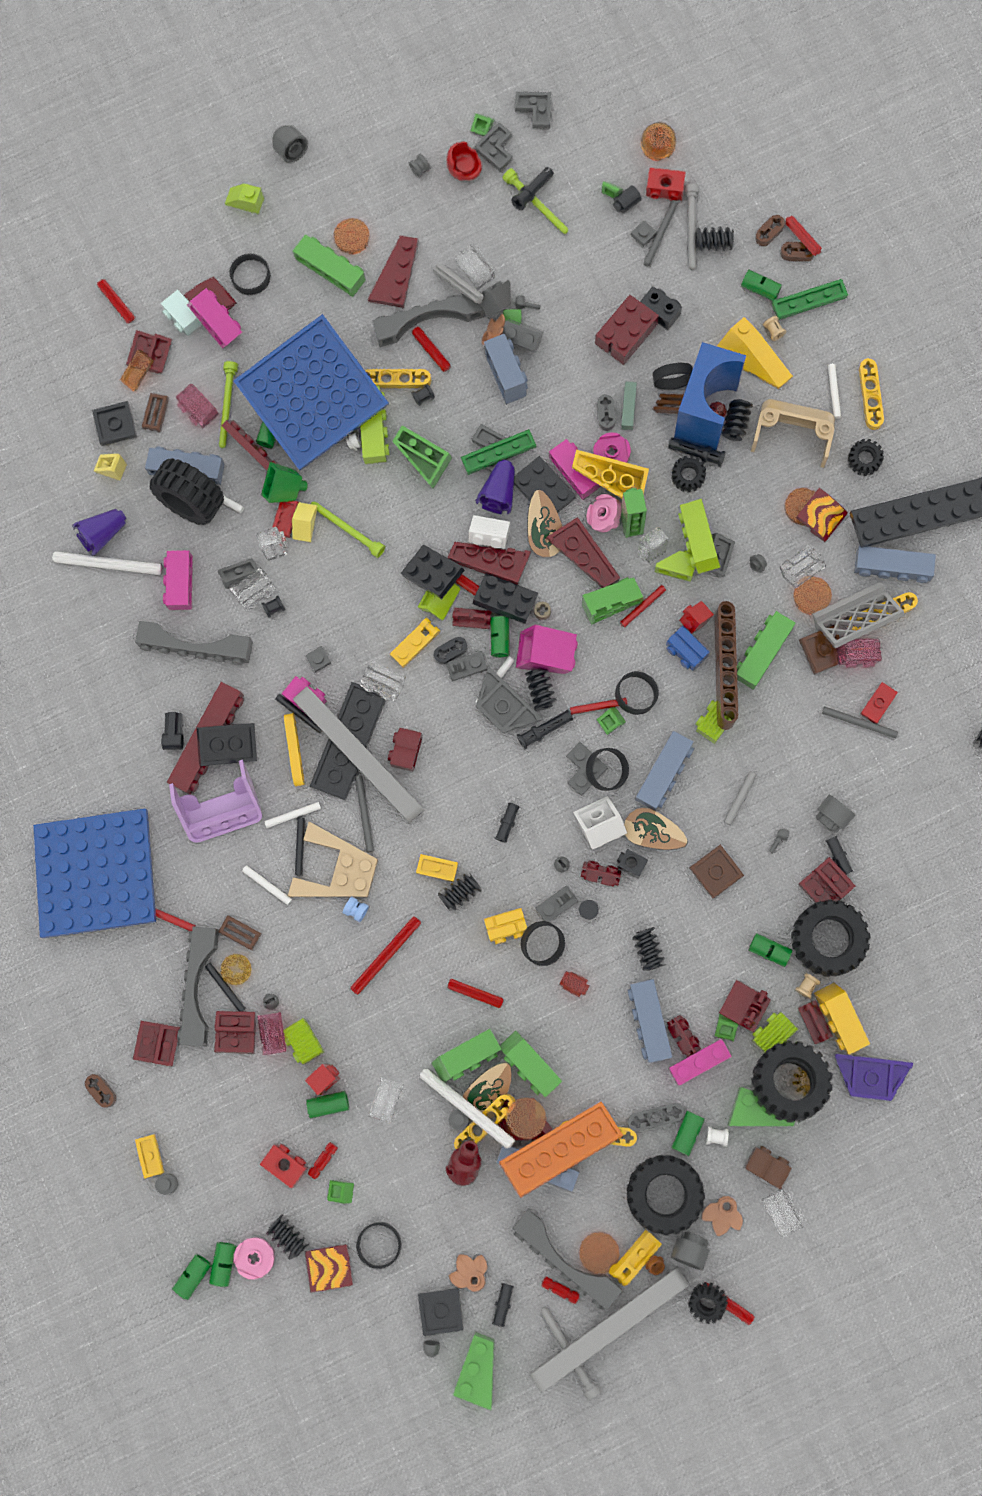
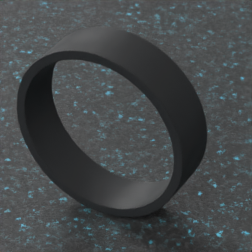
M252 253L237 257L231 264L229 271L233 286L237 291L245 295L261 293L267 288L271 279L267 262L261 256ZM256 260L267 268L265 280L259 286L251 289L238 286L233 280L235 269L245 261Z
M678 362L657 368L652 373L654 386L662 390L678 389L687 386L693 366L689 363ZM684 374L675 378L663 379L669 375Z
M639 671L624 675L615 689V698L618 705L624 711L633 715H641L651 710L659 696L658 686L654 679L648 674ZM630 677H638L645 680L651 686L654 693L652 705L645 709H635L628 706L620 695L621 682Z
M615 748L599 749L588 758L586 775L589 782L595 788L602 791L615 790L626 782L629 775V764L624 754ZM603 751L615 754L622 766L621 778L611 788L600 785L593 774L594 760Z
M535 922L527 927L522 935V953L529 961L536 965H551L564 952V935L557 926L550 922ZM551 926L557 931L559 937V945L556 952L544 961L532 960L527 952L529 936L539 927Z
M372 1223L365 1227L358 1236L356 1243L357 1254L360 1260L370 1268H386L394 1263L400 1254V1235L394 1227L387 1223ZM380 1225L389 1228L398 1240L397 1254L388 1264H371L363 1257L360 1251L361 1237L372 1226Z

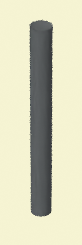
M671 200L643 263L645 266L649 267L653 261L678 205V202L675 200Z
M825 706L823 708L822 714L895 739L898 735L896 730Z
M356 776L355 781L366 852L374 851L363 776Z

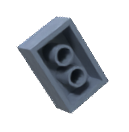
M504 333L484 341L485 357L505 403L508 404L526 397L528 379L525 372H521V363L518 356H514V347L511 339L507 340Z

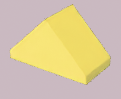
M102 454L99 456L94 472L120 481L127 463L119 454Z
M298 503L292 518V537L294 540L312 541L317 505Z

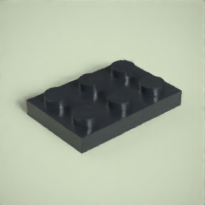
M540 456L514 476V485L529 501L536 490H541L552 501L557 513L576 498V495Z
M423 544L402 570L401 574L431 594L443 599L465 570L459 564Z
M485 573L472 604L526 624L538 592Z
M255 723L196 727L199 766L239 763L240 760H243V762L257 761Z

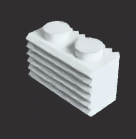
M473 515L468 542L505 549L510 531V522Z

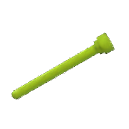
M510 168L505 172L502 179L507 184L514 185L520 191L525 185L519 180L518 173L513 168ZM536 196L534 200L530 201L563 234L568 233V228Z
M225 361L223 365L226 381L221 425L226 420H229L233 376L238 372V363L233 361ZM222 426L220 428L219 447L225 448L228 432Z
M311 502L312 505H317L318 513L367 546L373 556L379 558L386 549L384 544L371 541L317 502Z

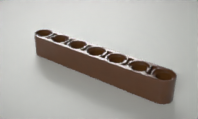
M723 601L719 604L714 616L717 724L721 729L729 730L738 719L735 606L729 601ZM722 628L727 629L729 632L723 631ZM723 663H727L730 667L724 666ZM723 681H728L730 685L725 684ZM723 698L729 699L731 703L726 702ZM724 716L730 717L731 721L726 720Z

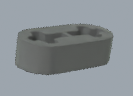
M604 394L599 397L597 402L598 424L602 430L609 431L615 426L614 400L610 395ZM605 400L608 403V410H604L603 401ZM605 415H608L609 425H605V422H603Z

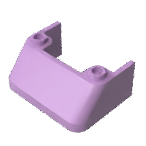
M243 760L239 761L242 776L236 778L233 783L235 791L199 803L198 799L193 795L179 797L173 783L169 784L172 805L190 841L202 842L255 824L261 820L262 812Z

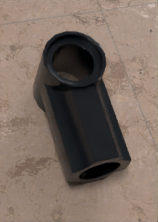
M165 713V729L161 739L163 750H183L182 713Z

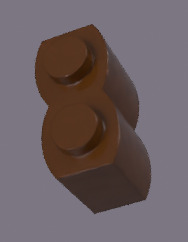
M762 1145L760 1148L754 1147L743 1168L781 1190L792 1169L788 1166L789 1161L780 1156L777 1159L770 1155L772 1151Z

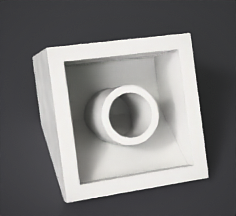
M608 796L573 812L592 850L627 834L622 818Z

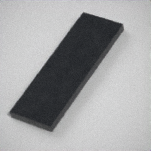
M351 682L337 718L367 749L387 694ZM328 739L309 787L346 801L358 768Z

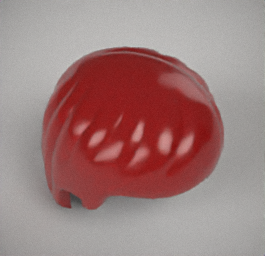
M465 141L457 142L449 148L446 162L450 174L460 181L476 179L482 170V163L476 150L470 148L468 142Z

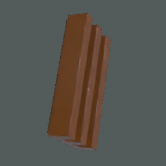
M150 393L142 429L156 430L161 433L169 402L168 396ZM156 398V399H157L156 405H155V408H154V411H153V416H152L151 424L149 425L148 422H149L151 410H152V407H153L154 399ZM161 400H163L162 405H161V409H160V413H159V417H158V421H157V425L155 426L156 419H157L158 412H159V408H160V404H161Z
M660 394L661 400L656 401L658 406H654L653 410L656 413L678 414L680 407L676 406L681 405L684 394Z
M227 915L218 931L252 951L262 933ZM229 920L255 934V937L253 938L229 925ZM228 928L233 932L243 936L244 938L252 941L251 944L249 945L244 941L236 938L235 936L225 932L224 929Z

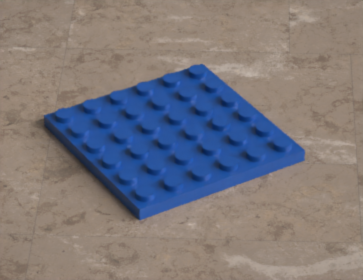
M323 314L233 380L299 471L389 405L386 398Z
M146 808L33 825L40 938L156 922L149 820Z

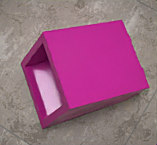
M533 625L520 631L516 668L526 670L548 669L550 673L559 674L571 672L575 666L574 653L578 646L577 634L539 625Z

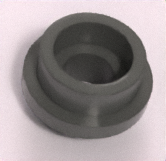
M760 554L751 556V569L759 573L763 572L767 566L765 558Z

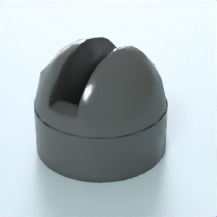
M558 857L554 862L555 869L560 873L566 872L570 867L569 860L566 857ZM560 859L562 860V862H563L564 865L566 866L564 869L562 868L561 864L558 862Z
M267 994L263 998V1005L265 1008L273 1010L279 1005V999L274 994ZM272 998L275 999V1001L266 1005V1001Z
M435 1340L423 1342L425 1355L431 1358L435 1357L439 1352L440 1343Z

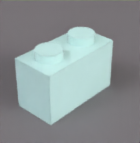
M176 290L161 303L164 309L162 313L168 320L172 319L175 322L174 326L180 333L183 331L188 336L202 323L187 306L188 300Z

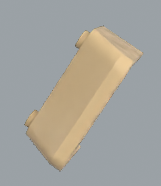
M768 399L764 401L761 406L751 452H755L761 426L773 427L777 422L814 429L818 438L826 440L820 467L824 468L834 434V415L827 411Z

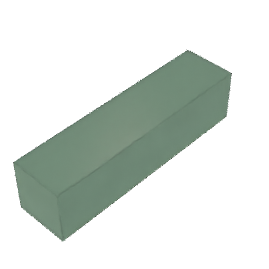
M625 381L622 430H633L637 382Z

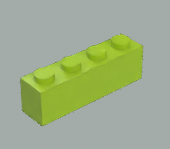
M382 409L360 426L362 454L365 464L387 462L386 456L390 455L389 444H385V438H388V429L384 427V421L387 420L386 409Z
M702 499L681 504V513H678L681 524H685V527H682L684 538L689 539L686 542L688 553L692 552L693 555L689 557L692 568L696 567L698 574L720 568Z

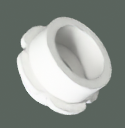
M350 433L346 439L350 449L353 448L357 451L362 446L361 439L357 433Z

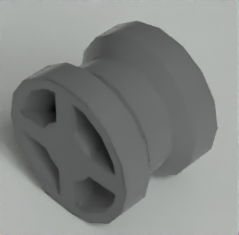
M422 154L417 155L415 160H411L408 163L410 169L417 177L422 176L424 171L431 169L429 162Z

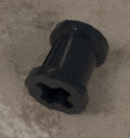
M428 383L420 390L411 392L418 406H421V403L430 398H435Z
M278 595L267 603H261L268 618L276 612L285 611Z

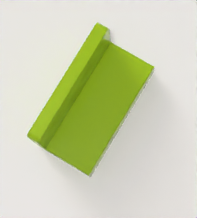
M454 584L443 599L426 591L418 608L432 613L440 620H444L460 588Z

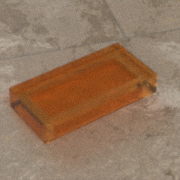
M137 350L120 381L132 391H136L154 360L142 350Z

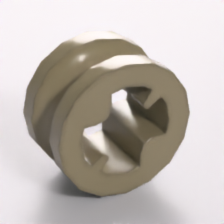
M542 601L535 605L534 614L539 620L549 618L551 607L547 602ZM541 607H545V610L547 609L548 612H545L544 615H540V612H537V610H540Z

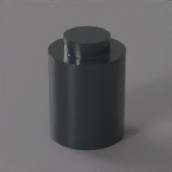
M631 185L613 199V206L617 212L625 213L639 203L642 197L636 187Z

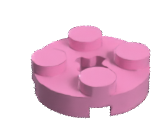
M609 494L599 495L595 498L597 501L588 507L587 522L594 530L607 532L619 526L621 502Z
M259 1237L246 1239L238 1245L234 1253V1264L238 1269L237 1271L247 1279L254 1280L265 1276L270 1272L275 1261L274 1248L269 1242ZM257 1253V1257L260 1258L259 1262L256 1261L252 1264V1259L249 1258V1255Z

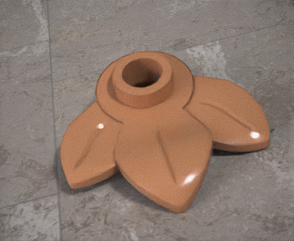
M503 314L496 321L492 318L490 319L487 330L482 337L483 345L484 341L502 335L505 324Z
M723 1196L717 1203L709 1204L702 1214V1220L712 1221L713 1229L717 1236L725 1234L730 1227L740 1230L743 1223L742 1215L737 1211L736 1201L730 1196ZM725 1202H728L730 1204V1208L728 1210L723 1209V1204Z
M458 1255L456 1261L458 1271L449 1275L450 1281L458 1288H468L473 1292L482 1290L486 1281L484 1274L487 1270V1262L485 1258L479 1255L473 1261L467 1255ZM477 1277L478 1283L473 1285L472 1279Z

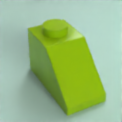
M243 183L230 188L225 205L259 214L265 198L260 187Z
M684 550V552L678 551L656 563L655 572L691 582L695 567L692 568L689 558L693 556L692 552L688 553V550Z

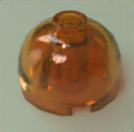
M655 122L647 126L642 133L640 143L644 155L655 161L671 157L677 143L675 131L671 126L663 122Z

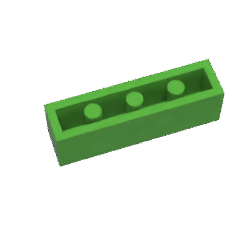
M305 234L293 249V254L297 261L352 297L366 281L364 271L359 266H353L344 256L339 257L330 247L321 245L315 237L310 238Z
M630 488L623 492L621 521L625 538L644 534L647 509L642 489Z
M777 611L773 616L769 615L764 622L766 625L764 631L759 630L754 638L757 642L753 647H748L744 654L746 659L743 663L739 662L737 665V680L754 690L796 622Z

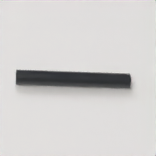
M281 694L277 695L276 701L294 713V715L319 734L322 732L302 710Z
M297 818L295 876L303 875L305 818Z
M212 963L207 964L205 969L239 1012H243L246 1009Z

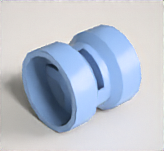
M350 897L343 909V914L353 916L354 920L360 923L366 915L369 906L365 903H359L354 897Z

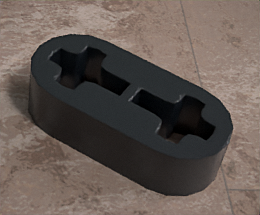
M455 637L437 647L434 651L435 661L438 664L444 665L463 655L467 651L466 640L462 637ZM456 642H458L459 644L463 643L462 650H459L458 648L454 650L451 649L456 647ZM442 651L443 653H446L450 651L445 655V659L438 658L439 652Z

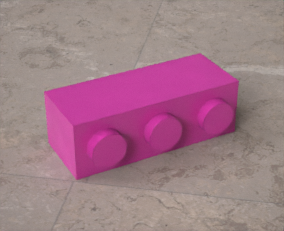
M205 288L187 304L222 349L242 333L239 323L231 319L226 307L218 303L216 295L211 290L209 291Z
M566 439L549 451V459L579 497L584 500L599 489L600 485L572 468L575 452L578 448L573 442L570 443Z
M189 550L167 551V557H164L166 575L163 576V584L166 586V593H163V603L169 610H192L193 555Z
M720 1039L668 1069L676 1084L680 1086L732 1056L723 1040Z

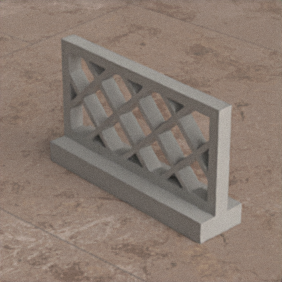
M881 582L813 613L815 628L818 631L821 630L835 648L905 616L904 611L885 591V586ZM870 608L868 612H861ZM874 609L883 610L882 613H873ZM887 610L896 611L893 614H886ZM857 617H863L865 621H856ZM870 618L879 619L876 622H869ZM845 625L848 626L847 630L839 629V626ZM853 626L861 627L857 631L852 630ZM836 634L844 635V637L838 640L835 639Z

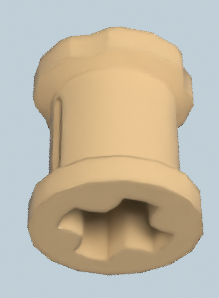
M773 316L763 323L764 328H767L771 334L772 341H776L786 334V330L782 329L777 316Z
M805 973L804 980L795 990L802 996L811 999L812 992L821 982L812 975Z

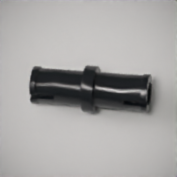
M508 803L504 817L500 820L501 825L495 837L496 840L507 843L511 828L515 826L514 820L520 806Z
M837 836L826 840L825 842L833 855L831 858L833 861L835 860L837 866L846 875L853 872L846 857L847 853L843 851Z
M501 1283L499 1298L495 1302L496 1311L492 1322L493 1325L505 1327L508 1309H511L510 1300L514 1286Z

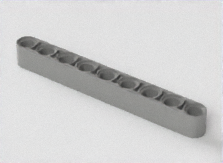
M307 686L293 698V701L409 823L424 811L414 798Z
M678 1266L541 1364L529 1374L540 1392L551 1387L689 1285L688 1281Z

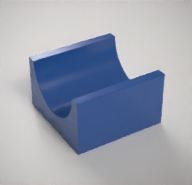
M702 342L678 411L674 434L675 439L704 448L710 446L711 449L717 451L725 418L716 414L709 407L706 399L719 391L730 390L737 392L746 355Z

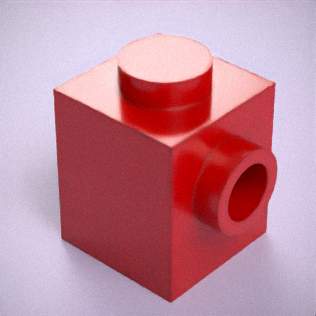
M700 601L694 606H687L682 613L684 615L679 621L693 634L705 626L714 614Z

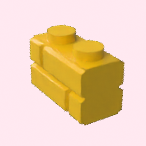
M522 908L484 919L490 942H495V945L507 942L506 938L513 936L514 939L521 938L527 929Z

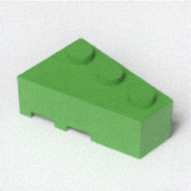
M402 425L394 437L393 443L434 489L450 463L452 456L447 451Z
M634 577L630 579L624 578L616 584L582 595V607L591 625L642 603L644 597Z
M488 1029L440 1055L431 1064L443 1082H447L452 1078L455 1081L464 1076V1071L468 1069L473 1071L480 1067V1062L485 1059L489 1062L498 1057L496 1053L502 1049L491 1029Z
M516 1030L499 1045L506 1055L504 1057L505 1061L511 1067L515 1065L519 1069L517 1074L524 1081L528 1079L532 1083L530 1088L537 1095L541 1093L544 1097L548 1096L562 1082Z
M739 1087L727 1126H794L795 1121L793 1123L786 1122L784 1119L779 1121L775 1119L773 1114L769 1116L765 1113L766 1109L758 1105L757 1102L759 1100L757 1096L754 1097L752 1090Z
M475 1332L453 1396L488 1410H492L493 1338Z

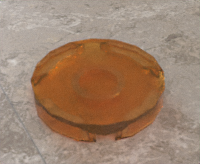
M349 218L337 225L334 230V240L340 251L356 254L367 247L370 233L363 221Z
M798 488L788 495L784 509L790 521L798 525H804L796 517L814 495L815 491L808 488Z
M814 576L806 577L799 581L793 593V599L797 608L811 615L828 607L832 597L831 588L827 582Z
M520 1098L512 1102L506 1112L507 1126L510 1132L517 1137L524 1139L533 1138L540 1134L545 1127V1110L535 1099Z
M594 1232L586 1236L581 1243L579 1249L580 1260L589 1271L595 1274H605L609 1272V1269L614 1264H617L619 1247L615 1239L609 1234Z

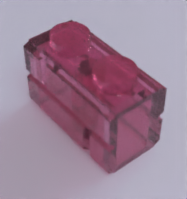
M191 383L176 396L178 401L177 407L183 413L187 412L190 415L188 418L195 426L199 424L204 428L219 414L217 409Z
M854 639L837 647L838 664L846 665V668H856L858 665H863L864 668L875 667V664L882 660L880 639Z
M281 1012L258 1015L263 1055L287 1052Z

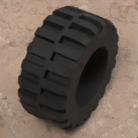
M170 458L164 460L149 482L151 493L156 496L158 501L181 518L198 525L210 523L224 503L223 491L212 479L196 467L179 459Z
M833 899L819 901L804 910L795 921L794 930L791 934V938H793L792 948L793 950L795 949V956L798 960H801L802 965L806 969L812 970V973L821 974L825 977L840 976L857 968L866 957L865 954L870 948L868 942L871 939L870 933L867 931L869 926L867 921H863V915L860 911L856 912L854 906L846 905L844 901H833ZM835 920L846 929L849 936V944L841 955L827 957L819 953L815 948L812 934L814 928L820 922Z
M785 1041L783 1044L778 1043L768 1049L757 1061L752 1072L754 1074L751 1079V1085H754L752 1092L754 1097L757 1096L759 1100L757 1102L760 1107L763 1106L766 1109L765 1113L769 1116L773 1114L775 1119L779 1121L784 1119L790 1123L794 1121L801 1122L811 1118L828 1102L830 1098L829 1093L833 1088V1084L830 1083L833 1079L832 1072H828L830 1067L828 1062H823L821 1059L823 1055L820 1052L815 1053L813 1051L814 1047L811 1045L806 1047L803 1046V1042L796 1041V1043L791 1041ZM789 1063L797 1065L804 1070L810 1082V1090L804 1098L791 1100L779 1093L773 1078L779 1066Z
M657 1155L639 1164L631 1174L627 1184V1202L632 1215L645 1229L655 1234H679L681 1231L689 1229L698 1220V1216L704 1207V1186L697 1171L686 1161L671 1155ZM661 1175H669L676 1178L684 1189L683 1204L677 1211L671 1214H660L654 1211L649 1206L646 1198L648 1185L654 1178Z

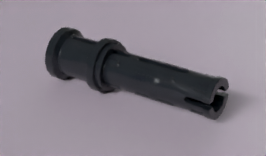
M545 167L528 186H523L520 193L512 197L511 202L517 210H524L526 204L534 200L535 194L554 176L553 170Z
M674 437L671 438L668 449L701 458V461L704 463L711 462L717 464L720 468L726 455V451L719 452L711 449L710 446L700 447L675 439Z
M566 710L538 727L532 726L529 731L521 735L517 734L516 736L523 749L526 750L527 746L536 741L540 742L543 736L573 721V717L569 710ZM558 720H561V721L558 722L557 724H555V725H553V726L547 728L549 725H551V724L557 722Z

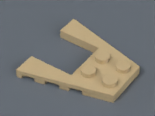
M308 822L304 841L340 850L330 887L293 877L288 896L368 897L378 859L317 825Z

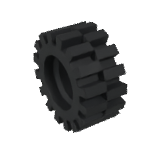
M871 439L857 441L852 446L848 455L849 467H853L852 471H858V475L864 473V476H867L868 473L872 475L874 471L876 472L884 459V451L880 450L881 445L877 446L876 441L871 443ZM867 451L872 454L873 461L867 464L862 463L859 460V454Z
M690 455V458L684 456V459L679 458L678 462H675L672 470V482L676 484L677 489L680 487L683 492L684 490H687V492H691V490L696 491L704 483L706 467H704L703 461L699 462L700 459L698 457L693 459L694 456ZM685 468H692L696 472V477L692 480H686L682 476V471Z
M703 1282L702 1286L698 1284L693 1289L688 1303V1307H691L690 1313H694L693 1317L695 1319L700 1317L699 1322H703V1319L706 1320V1324H710L711 1320L712 1323H716L717 1320L720 1321L728 1304L726 1302L727 1295L724 1296L725 1291H719L720 1286L717 1285L715 1288L713 1287L714 1283L711 1282L709 1286H707V1282ZM701 1299H711L715 1303V1307L708 1308L701 1303Z

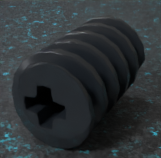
M707 227L703 229L702 233L700 228L696 229V249L699 246L700 250L703 251L704 247L707 246L708 251H710L711 247L714 246L715 251H718L720 245L723 251H725L727 245L730 250L733 249V229L731 232L730 228L726 227L723 232L722 227H719L716 232L715 228L712 227L710 233Z
M734 399L729 403V409L725 418L726 422L722 431L724 438L732 441H742L740 436L746 435V431L742 429L748 428V425L744 422H749L750 420L745 415L751 414L749 409L753 407L752 403L742 399Z
M536 669L525 673L528 676L526 681L530 683L528 688L533 690L530 696L535 697L532 700V703L536 705L534 707L535 711L549 709L553 707L552 703L557 701L556 698H550L555 692L548 690L553 686L546 683L551 679L549 676H544V674L549 672L548 669Z
M463 874L464 881L459 878L456 879L458 886L451 883V891L444 888L445 895L440 892L438 893L439 898L448 910L451 908L456 911V903L463 906L462 899L469 901L468 894L475 897V889L482 892L481 887L471 874L470 877Z
M655 927L639 931L632 937V940L639 941L635 944V948H641L637 955L644 956L639 960L640 963H646L642 967L643 971H650L666 965L660 963L665 958L658 957L662 949L655 948L660 943L653 942L657 934L650 933Z
M282 1214L269 1226L266 1235L274 1234L272 1241L279 1240L277 1247L285 1246L283 1253L290 1252L288 1259L291 1260L301 1254L310 1243L303 1245L305 1237L298 1239L300 1232L292 1233L295 1226L287 1227L289 1220L281 1221L284 1215Z

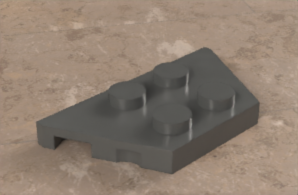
M490 667L487 669L476 708L502 733H506L542 719Z

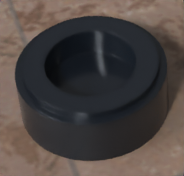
M585 900L579 906V913L586 920L594 919L598 914V905L593 900Z

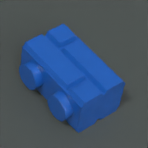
M684 626L680 627L666 642L668 646L666 648L672 656L677 655L681 659V665L687 670L690 668L694 671L710 654V651Z

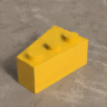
M832 983L814 992L819 1007L828 1020L827 1024L831 1032L835 1033L837 1037L835 1041L841 1051L844 1050L850 1055L870 1044L845 990L836 983Z

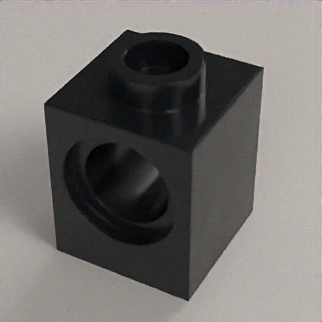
M627 849L625 853L621 852L616 862L619 863L618 869L639 879L648 859ZM627 859H634L637 865L634 868H629L626 865Z

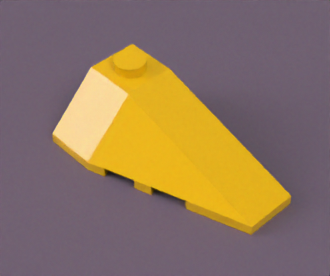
M745 317L730 328L717 345V347L746 355L743 370L758 376L762 381L778 389L793 377L758 330Z
M576 450L572 465L574 470L621 499L623 492L630 488L642 489L644 494L648 468Z

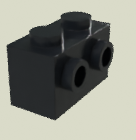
M652 286L640 301L659 315L658 324L667 331L681 315V304L676 299L669 298L660 288L657 289Z

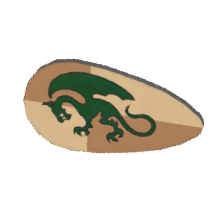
M536 490L531 497L528 507V543L535 554L541 557H551L556 555L559 550L546 537L560 529L562 523L549 497L543 491Z
M636 809L625 820L624 826L627 831L625 835L635 845L658 850H677L686 847L688 844V839L676 824L652 809Z
M501 1062L488 1068L470 1084L464 1092L463 1098L482 1113L499 1096L508 1093L512 1074L511 1065L508 1062ZM490 1111L487 1114V1118L490 1119L496 1114Z

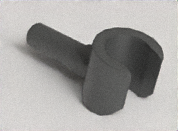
M522 295L516 296L515 306L519 310L525 307L540 309L541 307L539 304L525 302V297Z
M780 829L778 831L775 842L769 852L774 853L780 840L787 841L790 833L788 830Z

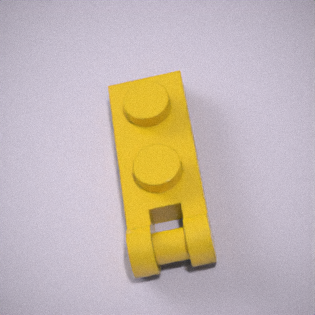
M425 618L390 653V656L404 668L441 630L438 627H434L431 621ZM425 629L429 632L427 636L422 633Z
M645 1230L619 1262L609 1269V1274L613 1278H618V1282L622 1286H627L662 1244Z

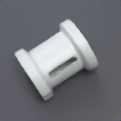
M708 1126L706 1144L716 1143L727 1147L729 1130H717Z

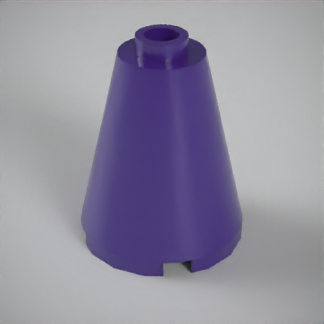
M508 460L497 462L476 497V504L481 503L482 509L495 514H502V511H507L506 514H509L512 511L515 467L512 465V462Z
M113 509L72 524L73 530L77 528L79 532L76 534L77 538L88 552L92 550L91 555L94 556L126 525L125 520L127 518L121 510Z

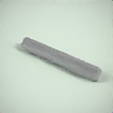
M436 264L434 272L473 302L482 303L484 299L483 294L444 265Z

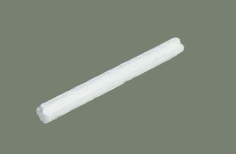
M56 551L52 557V560L56 563L156 575L162 573L161 564Z
M424 1069L421 1072L420 1078L505 1148H510L513 1145L514 1139L429 1069Z

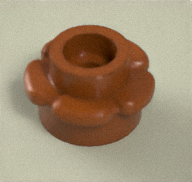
M651 1256L646 1262L645 1268L652 1275H659L665 1269L664 1259L661 1256Z

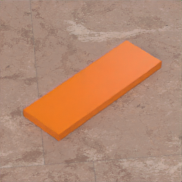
M601 1101L499 1161V1164L518 1196L522 1198L623 1137V1134Z

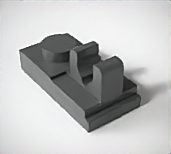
M251 558L219 569L218 574L222 579L224 587L229 589L230 585L235 584L237 586L241 581L260 576V570Z
M482 651L446 663L451 681L481 673L488 669Z
M565 886L535 908L544 921L550 922L576 904L578 900L568 886Z

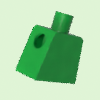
M270 462L261 496L269 503L295 501L299 491L305 492L307 490L308 483L306 480H302V475L296 470Z

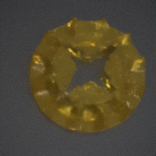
M232 954L225 957L220 971L223 980L231 985L245 983L251 975V963L241 954ZM238 963V968L241 969L243 973L236 972L233 976V971L230 970V968L228 967L236 966V964Z

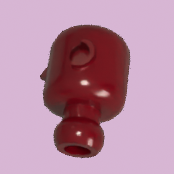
M465 1141L451 1154L445 1169L453 1183L467 1186L472 1184L478 1177L482 1161L478 1145L473 1141Z

